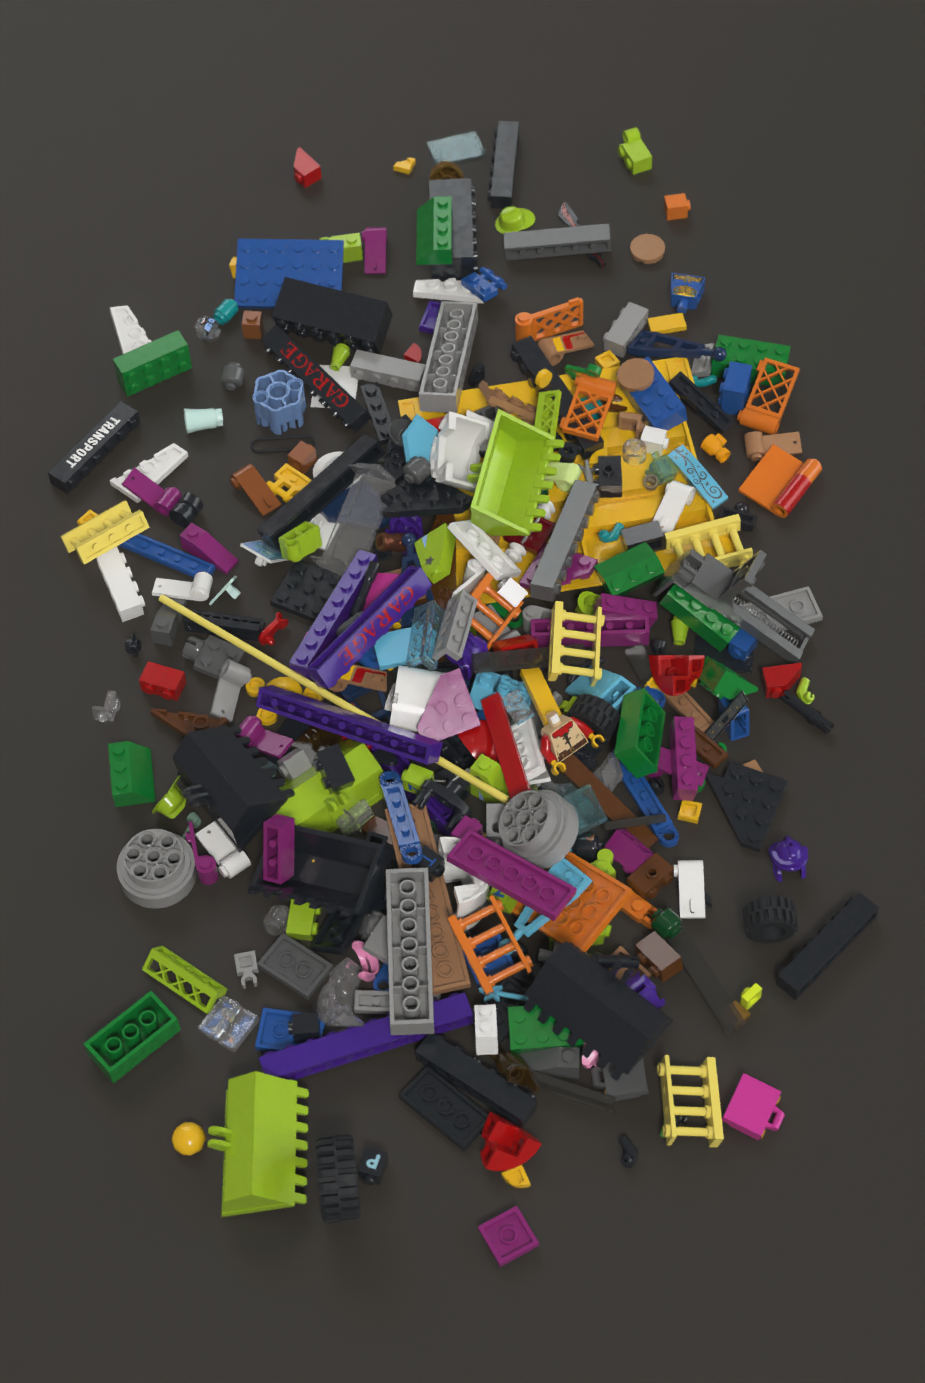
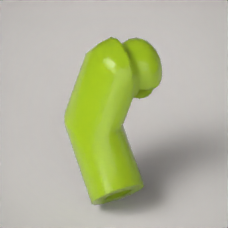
M802 677L797 687L796 695L806 704H810L814 701L815 696L814 694L811 695L810 691H807L810 680Z

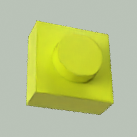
M757 983L751 988H745L740 995V1004L748 1010L761 998L762 988Z

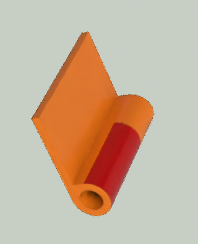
M773 444L738 491L775 515L786 518L820 474L822 467L816 459L809 458L803 463Z

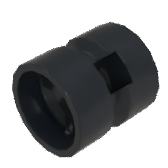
M184 492L177 501V504L169 511V517L178 526L187 528L204 507L203 503L196 495Z

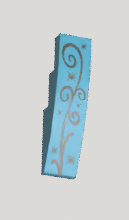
M683 444L667 455L689 485L696 489V492L701 498H704L712 510L728 500V496Z

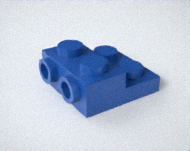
M498 934L476 945V948L473 950L477 957H483L498 949V944L503 939ZM463 952L466 967L470 970L476 985L479 986L480 983ZM503 955L486 964L483 970L486 976H492L514 965V962L510 955Z

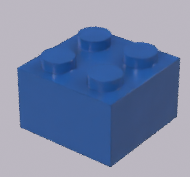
M730 361L729 368H725L723 375L725 380L721 382L719 393L722 394H720L718 405H721V409L725 413L738 416L739 411L745 408L750 390L752 365Z

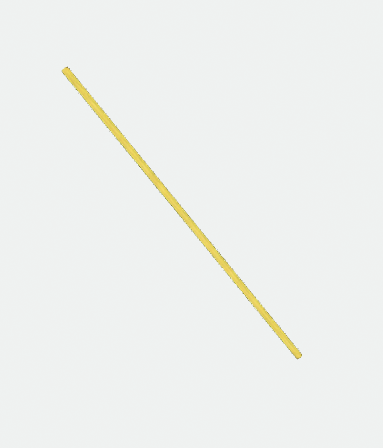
M162 594L159 597V601L339 707L377 720L328 690L317 687L311 680ZM440 756L439 762H436L438 765L503 803L507 804L510 801L508 795Z

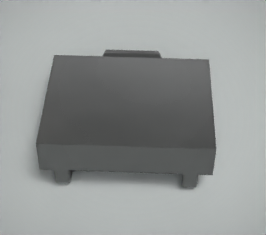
M643 1058L628 1075L623 1073L618 1081L611 1078V1074L616 1066L610 1061L604 1069L599 1067L591 1069L593 1087L606 1089L604 1093L605 1099L608 1102L649 1094ZM599 1072H603L605 1082H601Z

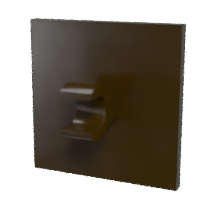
M311 726L293 742L291 748L303 749L313 765L316 752L339 744L343 738L338 734Z

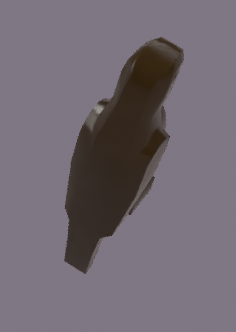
M498 1046V1054L488 1055L495 1060L496 1067L506 1076L505 1079L508 1082L528 1086L534 1093L538 1094L541 1088L535 1080L530 1068L516 1053L505 1051L502 1047Z

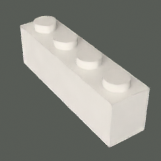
M116 546L97 557L98 567L122 622L144 615L143 607L145 602L142 595L138 596L137 594L139 589L136 581L132 582L131 580L133 575L130 567H125L127 562L124 553H119Z

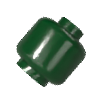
M659 908L652 915L651 927L662 939L669 938L671 940L682 930V920L671 908L664 910Z

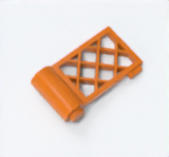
M577 297L568 300L567 303L533 314L527 312L518 313L515 316V342L529 336L538 341L583 326L582 298ZM578 306L574 311H570L573 307ZM561 311L557 317L554 316L557 312ZM568 314L569 316L563 320L562 318ZM544 317L540 323L537 322V319ZM575 317L578 318L577 321L571 322ZM549 320H553L548 326L545 325Z
M765 357L764 361L760 360L756 370L759 374L746 407L739 411L737 420L739 425L772 435L778 431L800 368ZM767 364L775 366L777 371L767 375L765 371ZM787 370L794 372L793 377L785 381L782 373ZM779 374L783 382L773 386L770 378ZM767 380L770 388L761 392L759 384ZM785 385L787 389L786 394L778 397L775 389ZM773 391L776 399L766 402L763 395ZM761 396L764 402L763 405L759 407L751 405L753 399ZM778 402L781 407L779 413L771 411L769 406Z
M583 373L580 376L577 375L574 386H577L569 411L566 418L562 417L559 428H562V432L598 442L618 382L601 377H590ZM578 395H585L589 399L581 402ZM604 400L607 403L599 407L596 401ZM592 403L595 409L588 411L585 405ZM581 408L584 413L576 416L573 410ZM599 413L602 418L594 421L591 415ZM587 417L590 423L583 425L580 419ZM572 422H576L579 427L574 429L567 426ZM594 427L597 432L596 434L588 433L586 429Z

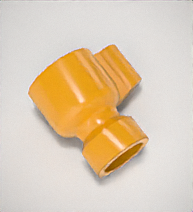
M719 433L716 436L714 434L707 436L700 446L708 455H715L716 460L720 463L725 462L731 454L727 448H723L727 440Z

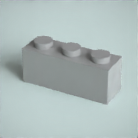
M629 302L625 308L623 307L618 319L613 321L610 331L606 332L603 336L604 350H610L613 354L623 358L628 352V346L646 325L648 309Z

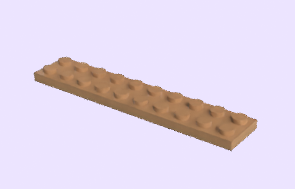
M408 804L421 848L425 845L438 854L426 805L423 810L417 809L418 805L414 807L412 804ZM385 809L398 869L412 868V865L406 864L402 860L388 809ZM410 852V853H408L407 855H408V857H409V856H411V857L413 856V857H414V855H416L417 853H416V852ZM442 875L432 883L429 881L433 995L471 987L462 948L447 920L448 917L453 915L444 875Z

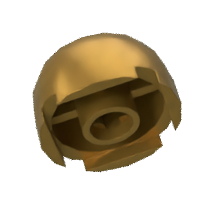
M441 161L431 169L429 180L464 179L462 170L456 163Z

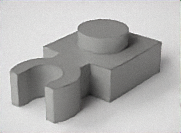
M255 950L234 954L237 975L242 976L241 984L243 989H246V982L248 980H252L254 987H257V977L254 974L259 972Z

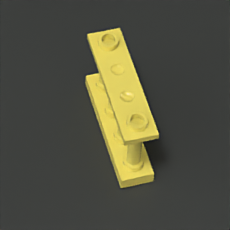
M124 500L60 537L67 552L70 553L76 550L81 562L85 565L148 529L149 525L143 512L139 509L132 513L127 501Z
M739 514L664 533L666 550L675 549L678 558L684 554L682 546L693 544L695 551L704 557L705 553L700 541L707 539L712 540L718 557L714 558L728 568L742 565L753 556L752 548L744 549L737 531H740L741 526ZM730 534L736 552L725 554L719 536Z
M555 601L551 612L548 681H556L558 675L562 673L591 677L592 687H595L597 681L601 680L602 668H599L601 627H603L605 615H602V607H598L594 615L566 612L563 609V602ZM572 620L594 623L593 633L566 630L565 627H562V621ZM566 637L593 641L592 651L566 648L564 645H561V639ZM566 655L592 659L591 669L566 666L560 663V657Z
M665 1055L657 1065V1075L661 1079L665 1123L662 1132L663 1137H666V1144L671 1146L677 1136H699L708 1139L709 1147H718L723 1141L724 1136L715 1057H706L700 1067L671 1066L669 1055ZM671 1074L697 1075L702 1078L703 1085L702 1087L672 1086ZM673 1095L701 1096L704 1098L705 1105L704 1107L674 1106ZM675 1115L703 1116L706 1119L707 1126L706 1128L676 1127Z

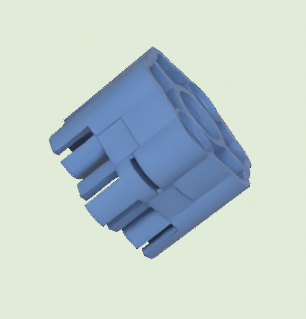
M277 370L258 377L255 381L253 394L257 424L260 425L262 423V426H269L270 430L277 435L282 434L281 425L282 431H287V422L290 428H296L295 420H297L298 427H301L304 424L303 413L306 408L303 381L285 370Z

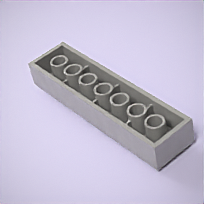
M441 301L419 391L420 411L446 413L451 411L457 413L478 324L477 302Z
M428 868L386 869L391 1035L434 1034Z

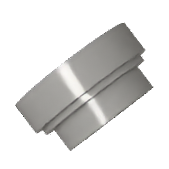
M528 790L517 794L506 804L501 813L498 828L505 849L544 870L560 862L571 850L578 834L579 819L574 806L556 792L551 790Z
M149 829L136 834L124 846L117 860V875L124 894L132 902L142 907L157 909L174 905L189 894L196 882L197 870L192 848L181 836L163 829Z

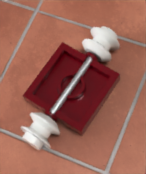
M551 501L538 504L539 506H537V509H544L546 511L545 517L534 518L533 523H540L542 525L540 532H530L529 536H504V541L510 543V549H506L505 554L514 563H520L522 561L521 556H525L526 551L538 555L544 544L551 537L556 523L549 521L551 514L555 512V507Z

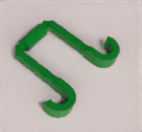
M590 363L587 369L568 364L564 367L567 375L574 381L576 379L575 372L587 374L594 378H599L602 372L599 366Z

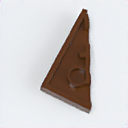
M152 708L150 710L153 717L184 737L187 732L228 724V719L225 717L215 719L209 718V715H197L183 711L172 713L162 708Z

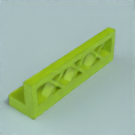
M560 390L539 392L534 427L555 437L562 392Z
M163 945L151 949L142 968L144 972L206 1014L211 1012L217 998L225 996L228 990ZM153 960L159 962L161 971L156 972L150 968ZM167 971L175 973L177 982L172 983L169 981ZM184 982H189L192 985L193 993L189 994L185 991ZM200 993H205L210 997L207 1006L201 1002Z

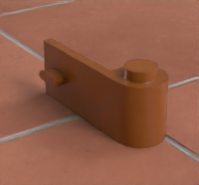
M251 463L230 475L231 479L229 481L232 487L238 490L243 489L262 517L282 505Z

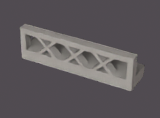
M461 590L448 600L432 658L436 661L445 654L456 661L462 658L478 601L464 590Z

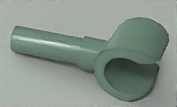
M191 812L187 817V821L192 822L193 827L197 828L201 825V819L195 812ZM189 825L185 830L187 833H190ZM184 832L181 837L186 840V835Z

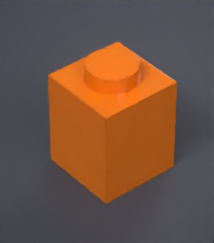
M685 193L664 196V212L667 221L688 218V210H691L690 200L686 199Z

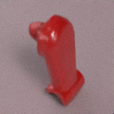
M277 612L276 619L260 633L258 641L261 645L268 644L273 646L275 644L274 634L279 629H284L288 625L289 621L282 619L283 616L280 612Z

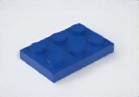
M263 1008L255 1050L277 1052L283 1050L288 1045L304 1043H294L293 1035H289L288 1022H292V1014H299L301 1012ZM319 1015L320 1038L324 1035L327 1020L326 1016Z

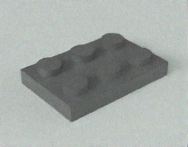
M284 933L280 935L257 963L258 968L307 1000L334 969L333 964Z

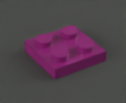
M517 1206L478 1226L479 1233L499 1267L539 1246L537 1238Z

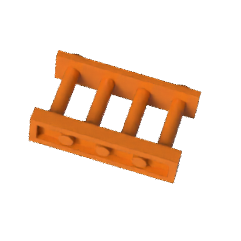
M489 572L478 581L469 593L478 600L476 608L498 625L492 634L474 618L472 619L471 627L487 639L488 650L492 646V642L496 641L512 618L515 619L521 613L520 607L524 603L521 601L514 607L492 588L490 582L494 577ZM482 593H487L508 611L504 619L500 618L481 602L480 596Z
M493 895L489 897L491 905L463 919H457L455 914L447 918L486 996L494 993L492 987L496 986L495 984L523 969L529 975L532 973L531 968L534 967L529 955L524 956L502 913L504 907L500 899L495 900ZM496 912L501 922L500 924L473 938L471 936L466 937L463 930L468 925ZM504 931L506 932L511 941L510 943L483 957L476 956L473 950L476 948V945ZM513 950L516 951L520 962L492 976H486L483 970L486 964Z

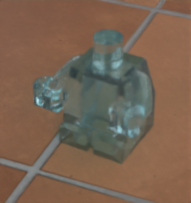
M658 451L652 453L653 460L645 471L646 476L649 474L657 476L659 485L674 480L678 470L670 457L666 454L660 456Z

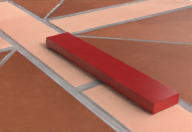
M497 692L481 700V704L507 789L512 799L517 794L531 789L502 696Z

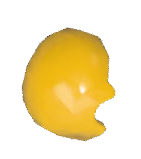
M194 1122L182 1123L176 1127L172 1135L174 1149L180 1154L188 1156L201 1151L205 1140H207L204 1129Z

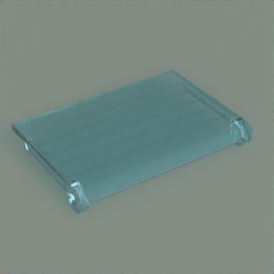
M476 131L427 142L435 165L441 161L457 162L485 155V150Z

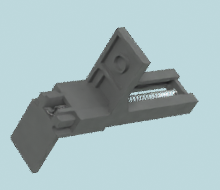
M694 549L688 550L667 568L652 594L657 597L672 583H675L711 610L714 608L791 664L801 658L809 638L812 637L815 631L810 625L753 585L757 580V577H755L756 573L760 572L765 565L764 559L767 554L762 550H759L734 571L709 553L703 557ZM740 594L799 636L801 644L798 646L797 644L793 645L794 642L791 643V640L788 641L769 628L773 624L771 621L770 625L767 626L770 622L769 619L766 624H764V621L761 622V619L764 618L763 614H760L751 606L749 611L751 609L753 611L750 614L746 609H743L744 604L742 608L740 607L741 602L737 605L740 600L739 597L736 598V595Z

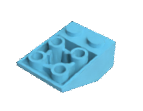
M602 669L601 680L597 681L595 687L591 686V677L580 675L565 689V692L572 697H578L581 694L598 696L610 703L617 710L618 714L621 715L624 695L636 691L637 687L623 676Z
M478 667L469 692L474 708L483 710L481 700L497 692L501 694L506 710L530 707L531 698L523 681L514 680L508 675L494 673L488 668Z

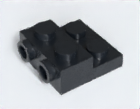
M457 734L440 740V742H443L440 756L463 770L471 768L475 763L476 759Z

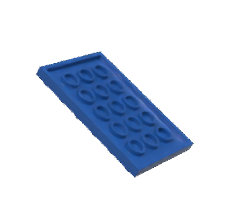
M238 239L234 298L238 308L274 309L285 277L342 291L344 240Z

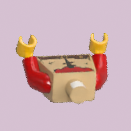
M551 711L546 714L549 724L541 729L540 751L547 763L552 765L551 773L557 776L559 772L556 767H559L561 772H564L566 766L562 761L589 742L588 738L591 739V745L594 748L599 747L595 743L596 738L602 743L605 740L602 735H594V731L583 721L575 717L559 716L557 711Z

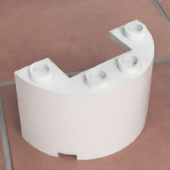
M449 411L438 427L441 429L438 437L434 436L430 452L431 476L436 478L435 481L475 493L477 483L468 482L467 476L469 474H476L470 471V465L480 462L479 447L490 438L489 423Z
M399 665L390 725L411 732H418L417 726L439 677L445 673Z
M439 837L438 854L444 858L445 871L443 875L445 883L461 881L462 886L454 887V895L458 905L455 915L457 919H463L487 907L486 898L489 894L490 885L446 861L447 855L461 838ZM478 920V921H476V922H474V923L468 925V926L466 927V929L463 930V931H466V930L471 929V928L474 927L480 920Z

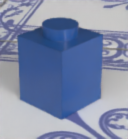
M740 628L729 642L728 653L735 659L745 661L756 648L758 640Z

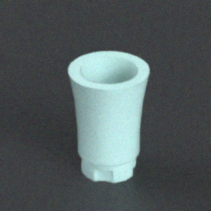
M184 408L187 434L216 428V426H223L221 408Z

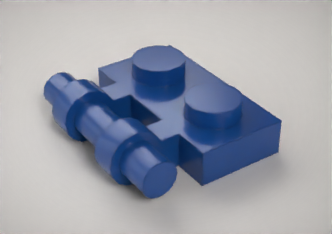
M485 267L479 269L481 275L474 272L461 279V285L483 302L497 296L499 288L502 290L507 288L504 279L500 276H495L492 270Z

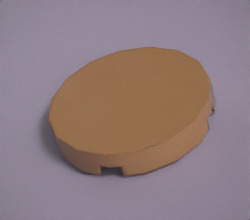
M653 234L639 235L632 240L630 245L631 257L637 262H644V264H653L660 261L665 253L664 241Z
M633 358L625 361L619 367L617 377L619 385L624 390L635 392L638 390L644 391L650 387L654 381L655 373L649 361L642 358Z

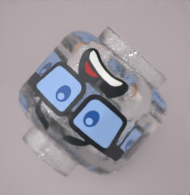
M208 316L199 317L193 329L196 331L195 335L207 342H212L214 338L218 339L222 331L219 329L220 323Z

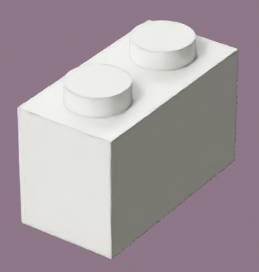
M496 1004L474 1005L476 1055L498 1054Z

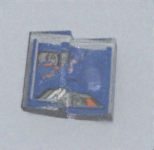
M223 995L198 1029L218 1044L236 1052L260 1021L258 1015L242 1008L238 1002Z

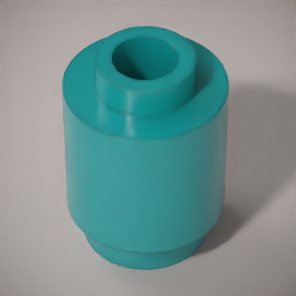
M225 299L215 309L213 318L220 325L228 323L239 311L238 304L233 299Z

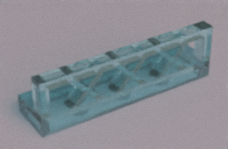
M434 600L414 609L406 666L408 668L422 663L429 671L437 669L438 660L433 659L432 655L445 611Z

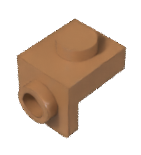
M620 412L619 429L636 431V440H639L640 433H643L645 422H642V414Z

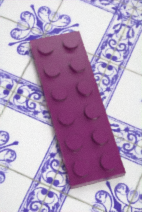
M471 829L467 831L447 855V862L553 921L556 920L577 892V888Z

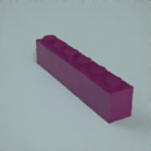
M649 616L605 617L604 625L601 627L600 647L649 645ZM531 619V636L537 639L538 649L550 647L551 619ZM572 620L562 621V627H565L566 630L593 633L594 623ZM564 637V639H561V645L571 648L592 647L593 641Z

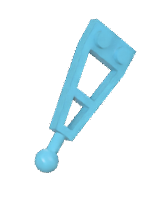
M565 858L554 864L548 871V873L577 888L575 896L568 905L576 900L593 882ZM525 906L514 924L517 930L513 935L517 941L523 935L529 937L550 919L541 914L525 927L526 922L534 912L533 909ZM510 939L501 940L498 948L510 943ZM514 950L505 955H511L514 952Z

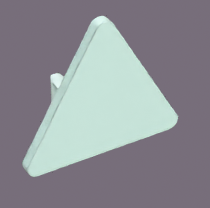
M236 575L209 602L210 606L225 590L234 599L239 596L241 592L231 584L237 578Z

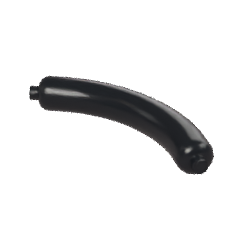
M600 657L599 665L604 664L606 659ZM587 659L576 667L588 668L592 665V659ZM569 674L566 680L568 686L575 681L578 675Z

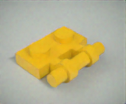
M286 463L274 474V479L277 481L275 483L268 481L266 484L274 495H279L287 503L312 480ZM286 486L289 490L286 492L282 487Z

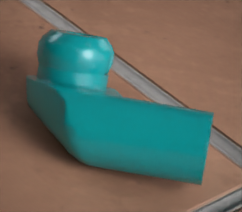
M693 375L694 383L698 388L707 387L717 382L715 375L698 379L697 375Z
M616 523L611 532L601 530L598 534L600 541L603 543L617 541L621 535V530L624 529V525Z

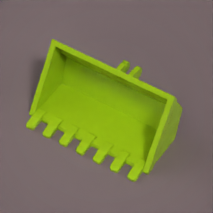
M498 409L483 463L471 464L470 471L476 474H469L467 476L468 482L477 483L470 507V522L491 536H529L530 532H540L542 525L540 523H533L534 518L545 517L546 511L544 509H537V505L548 503L550 500L548 495L540 494L542 490L552 489L554 485L552 481H544L545 476L556 475L557 469L555 467H548L549 462H559L561 458L560 454L552 453L553 448H563L565 442Z
M350 739L345 742L341 741L339 746L355 779L353 786L330 795L328 789L325 790L321 783L322 776L320 771L317 772L312 765L311 768L295 779L284 778L286 784L279 789L281 791L292 789L295 795L288 798L276 814L295 818V825L333 833L384 798L380 786V776L383 770L364 743Z
M257 1071L228 1080L225 1128L219 1126L208 1128L209 1135L224 1138V1141L218 1139H210L208 1141L209 1148L224 1152L221 1217L294 1207L295 1203L305 1204L307 1202L306 1195L295 1192V1185H307L306 1177L295 1174V1167H307V1160L296 1157V1150L305 1151L308 1148L306 1141L296 1139V1132H308V1125L297 1121V1115L306 1116L308 1114V1107L297 1104V1097L307 1098L309 1096L308 1089L297 1087V1081L286 1080Z

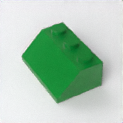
M646 542L594 566L606 593L616 596H623L663 577L665 573L656 553Z
M708 656L704 660V666L698 678L701 680L699 684L712 692L716 697L720 699L726 697L731 700L741 690H743L745 695L757 692L758 687L737 672Z
M130 741L109 743L111 787L115 807L156 802L151 749Z

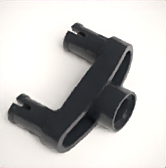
M424 780L420 787V792L412 801L414 807L418 805L417 809L423 810L432 796L452 810L454 815L445 826L448 831L451 829V833L465 815L469 817L472 813L469 806L459 797L463 792V788L452 780H448L445 786L431 780Z

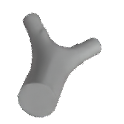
M585 460V467L577 464L583 471L586 482L594 483V466L590 468L589 460Z

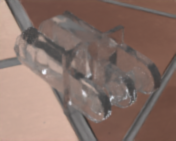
M363 799L350 810L346 811L343 809L344 814L337 819L336 824L339 826L342 834L348 837L356 830L361 832L360 827L374 816V812L367 800Z

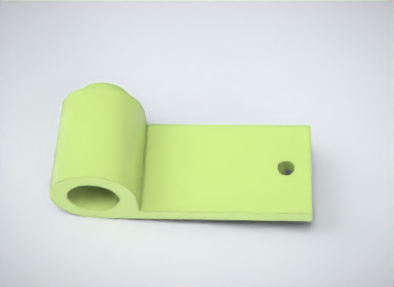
M549 462L548 467H555L557 473L554 476H545L544 481L555 482L561 491L570 493L575 480H579L582 470L575 463Z

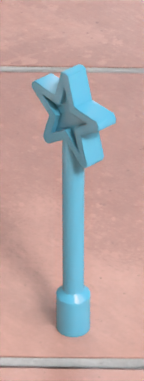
M502 985L492 987L494 993L488 996L485 995L482 987L479 988V992L485 995V1003L491 999L500 1002L499 996L523 1001L528 1000L525 995L502 991Z

